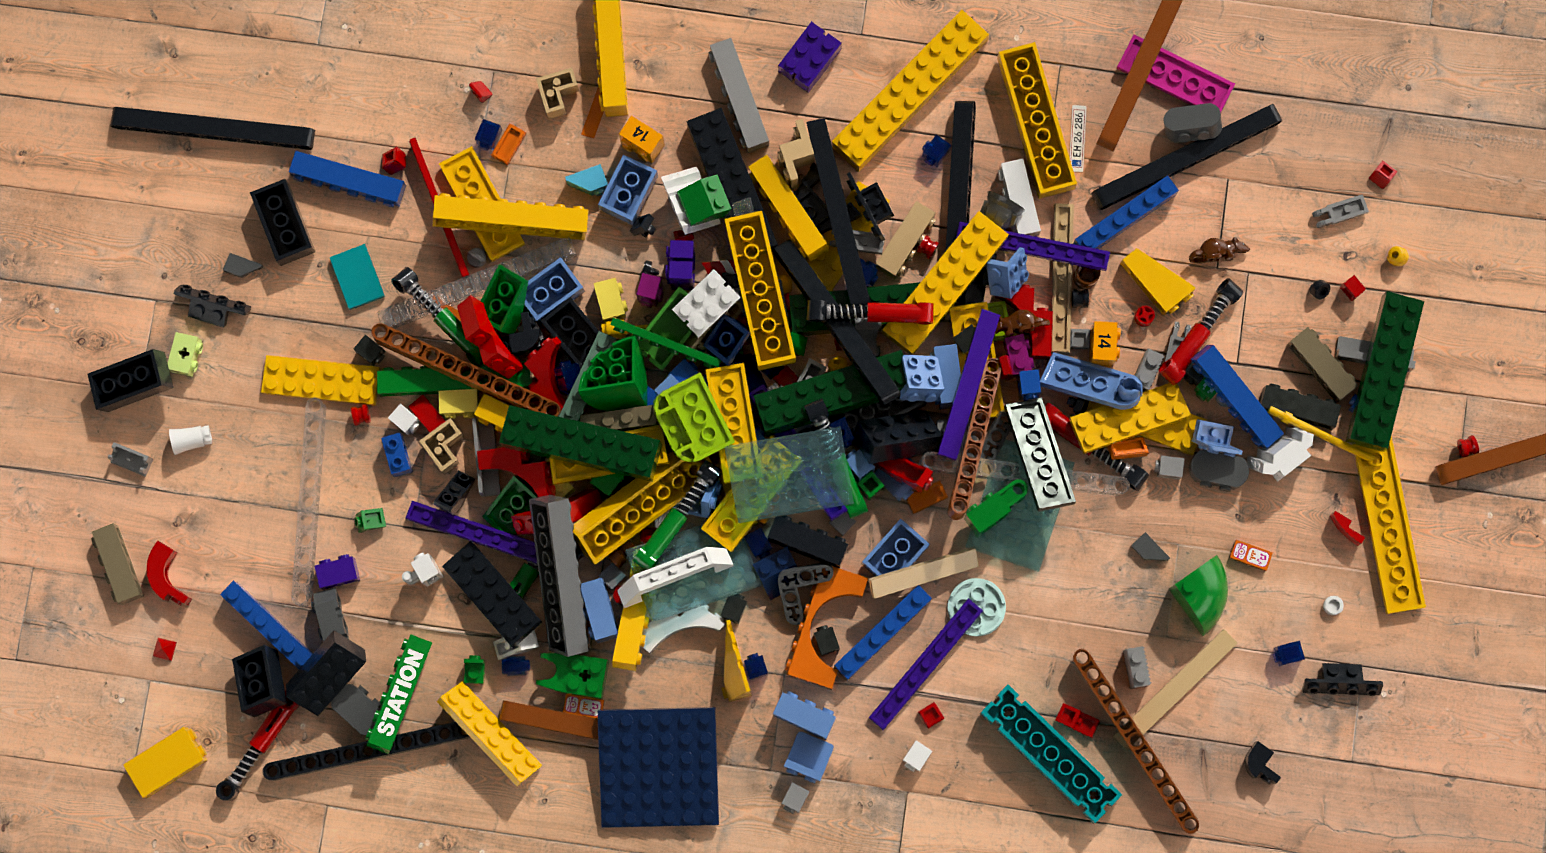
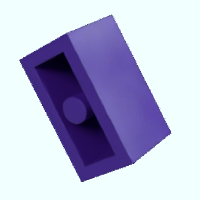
M349 554L338 556V560L335 561L325 559L319 561V565H315L319 588L322 590L360 581L356 559L353 556L350 557Z

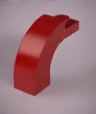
M157 540L147 560V577L150 586L160 598L167 602L173 596L171 600L181 606L182 603L189 605L192 598L176 589L168 577L169 566L178 552Z

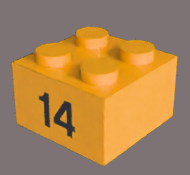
M632 115L619 133L622 148L630 153L632 151L638 154L637 157L645 163L647 161L653 163L665 146L663 135Z
M1094 321L1090 328V363L1112 367L1117 362L1120 356V347H1117V343L1121 335V329L1117 328L1118 322Z

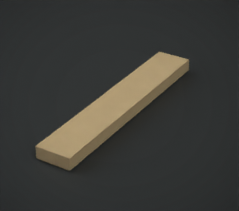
M971 547L869 578L871 597L875 599L979 567L976 548Z

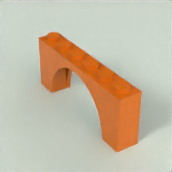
M832 566L833 577L827 582L817 583V586L813 585L810 597L813 598L811 604H807L803 615H806L804 623H800L797 632L801 635L799 641H794L791 651L795 653L792 660L788 659L785 668L788 671V676L830 690L833 688L838 670L825 664L814 651L810 639L812 620L824 604L835 598L844 596L862 598L868 581L867 577ZM822 568L820 573L826 576L828 571H826V568Z

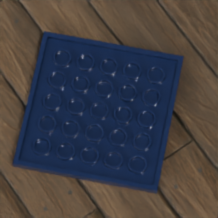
M716 707L604 709L597 711L602 828L719 825Z

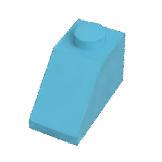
M601 164L565 177L569 186L591 196L603 195L608 185Z

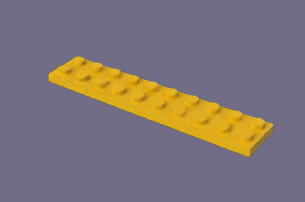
M1392 436L1389 447L1384 452L1352 444L1375 456L1373 463L1356 455L1355 460L1386 614L1426 608Z

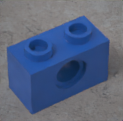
M1039 369L1019 371L1016 378L1019 401L1039 398L1041 394Z
M399 432L382 437L391 475L399 477L412 473L413 470L403 435Z

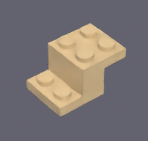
M803 118L795 121L796 127H793L795 140L779 145L780 151L777 152L780 168L784 167V180L787 185L790 184L791 190L798 188V176L795 169L814 163V151Z

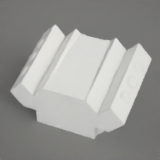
M697 167L661 177L669 202L685 235L721 224L720 220L716 219L691 227L677 191L702 179Z
M1286 427L1285 435H1282L1268 448H1258L1257 457L1248 456L1247 464L1249 468L1255 471L1272 475L1278 482L1311 456L1307 449L1313 445L1314 434L1295 427Z

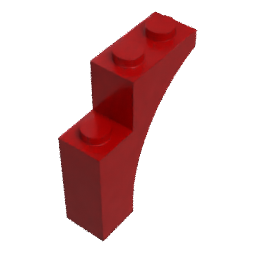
M1023 284L1011 299L995 296V298L1005 301L1015 311L1028 310L1036 317L1050 321V325L1035 327L1034 331L1028 332L1031 344V357L1033 359L1050 360L1052 352L1053 311H1048V308H1037V310H1034L1035 288H1030V285Z
M470 295L457 305L465 338L479 347L483 364L508 379L523 369L522 363L508 350L495 332L483 302Z
M548 337L540 344L542 348L538 351L536 349L527 356L528 360L524 363L537 378L528 387L530 391L556 402L562 411L565 401L558 389L555 377V360L562 342L558 337L553 339ZM537 401L533 402L537 407L540 405ZM551 409L548 414L555 415L557 410Z
M504 447L477 451L479 470H506L524 479L534 489L538 497L556 495L550 462L529 463L530 453Z
M905 458L872 463L902 484L904 482L919 493H922L923 490L928 491L934 480L932 470Z
M598 489L584 490L568 498L571 504V521L575 522L602 503ZM531 511L511 516L513 527L517 534H533Z

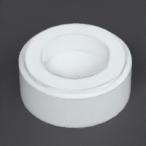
M1330 596L1323 602L1324 611L1332 616L1341 613L1344 607L1342 599L1338 596Z

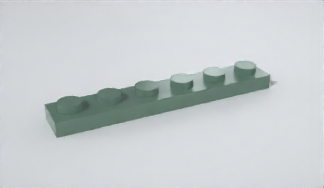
M600 331L598 332L559 417L580 421V416H582L587 406V403L578 392L581 376L591 365L590 361L600 351L604 352L612 347V343L617 341L616 338Z

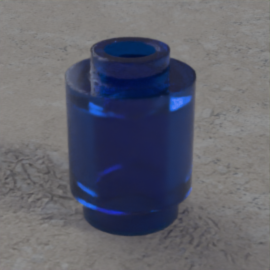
M513 656L502 659L503 675L521 676L527 675V671H530V660H526V656Z

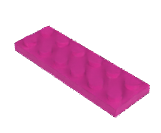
M1133 34L1116 69L1126 74L1129 73L1143 43V38ZM1163 48L1160 49L1145 82L1190 105L1212 103L1219 108L1220 113L1235 86V83Z

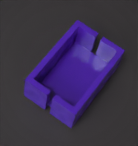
M811 21L779 63L778 72L790 81H793L794 74H796L795 84L809 93L841 51L842 42L829 33L825 36V30Z
M670 240V246H666L668 265H666L665 276L667 284L671 285V290H676L680 286L684 290L691 291L695 285V273H692L695 270L696 257L694 241Z

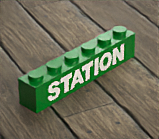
M410 634L409 639H404L401 650H404L402 657L397 656L393 666L397 668L395 675L390 674L386 684L390 686L387 693L383 692L379 702L383 704L380 711L376 710L372 720L376 722L374 728H369L365 737L366 740H369L367 743L368 747L389 754L432 642Z

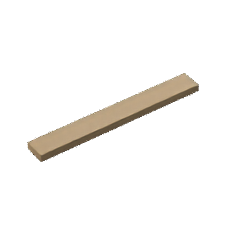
M1054 204L1053 240L1073 244L1074 204ZM1053 261L1051 311H1053L1051 353L1070 354L1072 265Z
M1225 629L1132 717L1143 734L1237 644ZM1128 721L1122 728L1128 729L1131 726V722ZM1117 731L1112 737L1127 751L1129 746L1120 732ZM1132 736L1130 739L1131 743L1134 744L1140 736Z

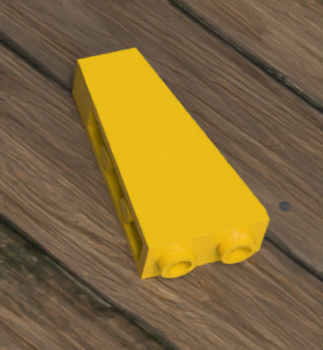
M1138 248L1122 259L1120 263L1163 315H1166L1168 312L1170 315L1179 308V303L1182 301L1186 303L1194 296L1192 293L1196 288Z

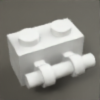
M420 553L411 562L415 571L404 572L402 580L409 585L421 581L422 584L428 587L444 576L431 555Z

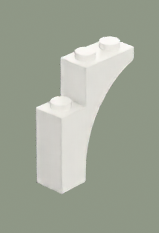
M694 600L681 617L678 616L680 612L672 605L669 608L665 605L649 623L648 629H644L643 635H646V640L642 648L651 654L665 639L686 629L708 628L721 632L725 627V624L722 623L724 619L717 613L713 615L709 612L708 609L710 607L702 600L700 602Z

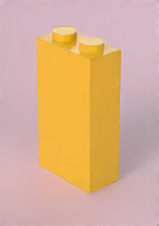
M182 727L123 764L142 798H149L208 761L205 757L207 753L202 745L199 746L195 740L197 736L192 729Z

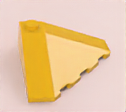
M727 620L724 661L725 687L721 689L724 699L728 698L729 702L752 695L731 621Z

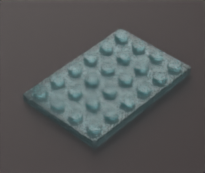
M841 427L725 446L738 523L854 504Z
M1005 439L993 462L990 471L991 476L987 480L982 498L990 492L994 495L1016 479H1021L1027 483L1028 492L1021 502L1011 508L1012 511L1006 518L977 538L971 530L965 547H974L978 552L1039 572L1060 507L1037 511L1016 443ZM1062 458L1068 478L1070 479L1075 462ZM1013 488V491L1016 494H1022V490L1020 488Z
M703 525L677 533L660 556L656 566L705 547H725L701 529ZM744 538L733 552L727 549L733 567L715 573L712 567L642 594L651 621L654 622L760 587L762 583L753 566L754 563ZM645 544L626 549L625 551L634 575L645 571L633 562L634 557Z

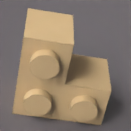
M572 68L536 78L548 119L565 115L566 111L562 96L579 92Z
M450 418L419 442L444 475L460 464L449 448L464 436Z

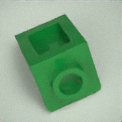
M383 508L362 510L355 515L354 524L358 528L359 533L386 527Z
M469 655V659H464V683L484 684L485 660L481 659V656Z

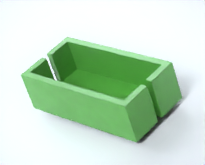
M678 286L645 330L684 344L693 331L687 326L689 321L683 322L672 309L688 292ZM648 339L637 340L642 356L646 358L648 354L651 355L649 361L660 370H663L675 355L668 352V347L661 345L658 348L650 345V340Z

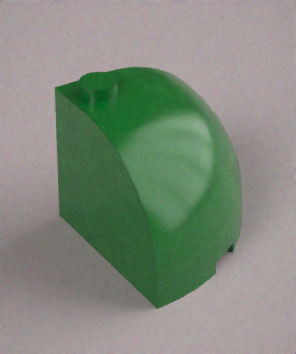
M636 336L627 337L612 343V347L604 352L600 351L590 361L591 365L587 371L583 372L578 389L581 398L588 405L606 412L647 406L646 370Z
M1217 555L1169 588L1202 636L1206 635L1219 621L1228 598L1227 575Z

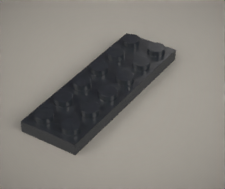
M468 542L442 566L513 649L542 623L540 618L473 542Z

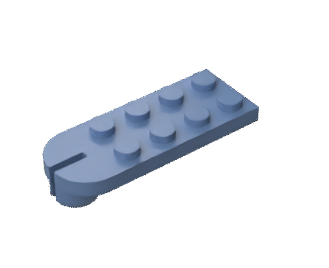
M1053 352L1040 379L1041 387L1121 410L1136 406L1143 394L1142 383L1134 375Z

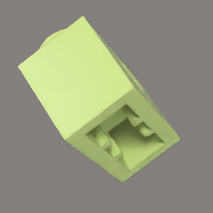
M175 333L168 359L170 372L193 376V373L198 368V354H201L203 350V343L199 337ZM187 352H188V353H189V356H185V358H184V357H183V354H187Z

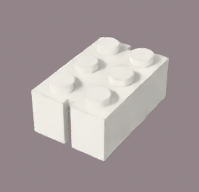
M714 269L672 309L683 322L689 321L687 326L698 337L741 298L729 285L726 287L723 285L726 281Z

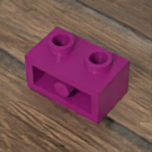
M642 273L636 294L641 306L652 308V306L657 307L658 302H662L664 292L661 277Z
M1024 334L1004 338L1005 353L1010 359L1013 378H1017L1019 371L1032 370L1034 368V361L1028 355L1027 350H1030L1028 338L1025 339Z

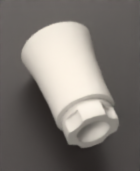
M209 425L169 429L174 455L212 444Z

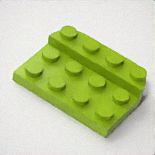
M701 372L661 391L654 399V415L673 453L682 461L696 462L735 443Z

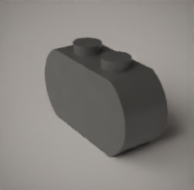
M1212 103L1171 108L1165 113L1163 118L1166 137L1174 143L1213 139L1222 131L1220 110Z
M1203 449L1191 459L1189 473L1195 482L1200 483V486L1211 488L1213 485L1218 486L1221 491L1230 492L1246 482L1249 476V466L1242 457H1231L1220 452L1213 454Z
M346 684L331 701V706L360 734L367 735L369 728L373 729L376 723L372 721L376 710L380 711L383 704L379 703L380 701L376 698L372 700L368 697L367 694L369 692L363 686L357 687L353 684Z

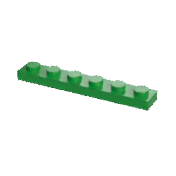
M613 318L610 324L614 326L613 330L622 334L625 331L630 332L632 336H636L637 340L642 341L645 338L650 340L649 344L660 348L663 345L668 347L667 351L678 355L681 352L686 354L685 358L696 362L697 359L704 361L703 365L706 367H719L721 363L719 358L617 318Z

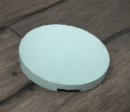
M971 578L958 584L948 600L949 618L951 619L969 598L983 612L964 634L977 637L995 631L1002 623L1006 612V602L1001 590L991 581L980 578Z

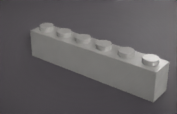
M729 38L710 45L711 51L708 52L711 63L715 62L717 69H714L717 79H721L723 86H720L723 96H727L730 102L727 103L730 114L734 113L736 119L733 121L735 129L741 132L742 137L739 139L742 148H746L748 153L769 146L767 133L732 39Z

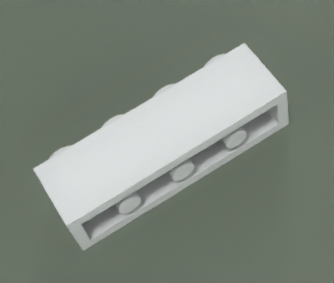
M1024 159L1001 163L998 177L1004 184V188H1002L1003 196L1025 209L1022 215L1018 216L1015 226L1011 228L1012 232L1030 236L1040 235L1041 229Z

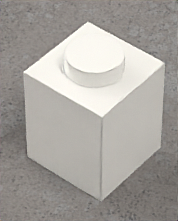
M401 403L388 417L391 422L407 435L413 434L419 428L418 423L420 420Z
M916 740L902 760L905 762L904 766L912 772L915 770L920 771L932 750Z

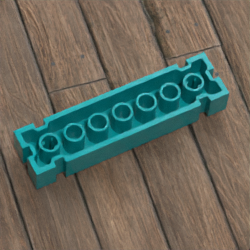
M1009 684L1006 685L996 696L999 701L996 704L991 701L979 714L990 724L995 721L1000 726L997 731L1075 807L1079 805L1084 807L1085 809L1082 813L1092 823H1096L1106 813L1103 809L1105 805L1112 806L1122 794L1112 784L1106 786L1102 782L1105 777L1026 701L1021 704L1016 699L1019 694ZM1010 708L1013 711L1011 712L1013 714L1012 717H1005L1003 709ZM1090 791H1096L1098 793V795H1096L1098 796L1097 800L1089 798V796H1091L1089 794Z

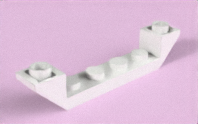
M705 547L633 575L617 592L623 607L627 608L642 602L641 595L712 567L715 573L733 567V563L726 548Z

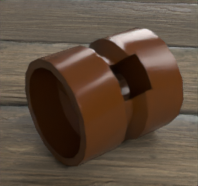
M1077 266L1073 275L1075 285L1082 290L1093 288L1100 277L1101 270Z
M628 540L606 557L619 569L627 562L626 558H631L638 549Z

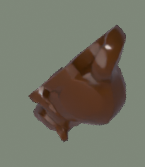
M1233 237L1231 241L1210 238L1204 241L1199 249L1189 255V261L1191 263L1218 262L1219 258L1222 257L1225 258V261H1231L1235 258L1233 253H1246L1250 251V248L1245 243L1239 241L1237 237Z
M1018 310L1008 317L1002 318L1000 316L995 334L1004 331L1006 338L1013 336L1016 331L1019 332V335L1034 331L1035 327L1050 325V321L1036 317L1028 310Z

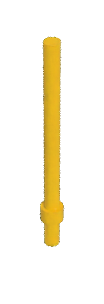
M1270 406L1268 409L1269 414L1280 418V421L1283 423H1290L1308 433L1314 434L1370 463H1373L1375 459L1374 455L1293 417L1292 413L1283 412L1273 406Z

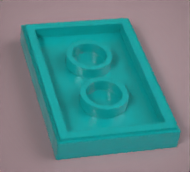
M365 244L329 257L349 310L385 297Z

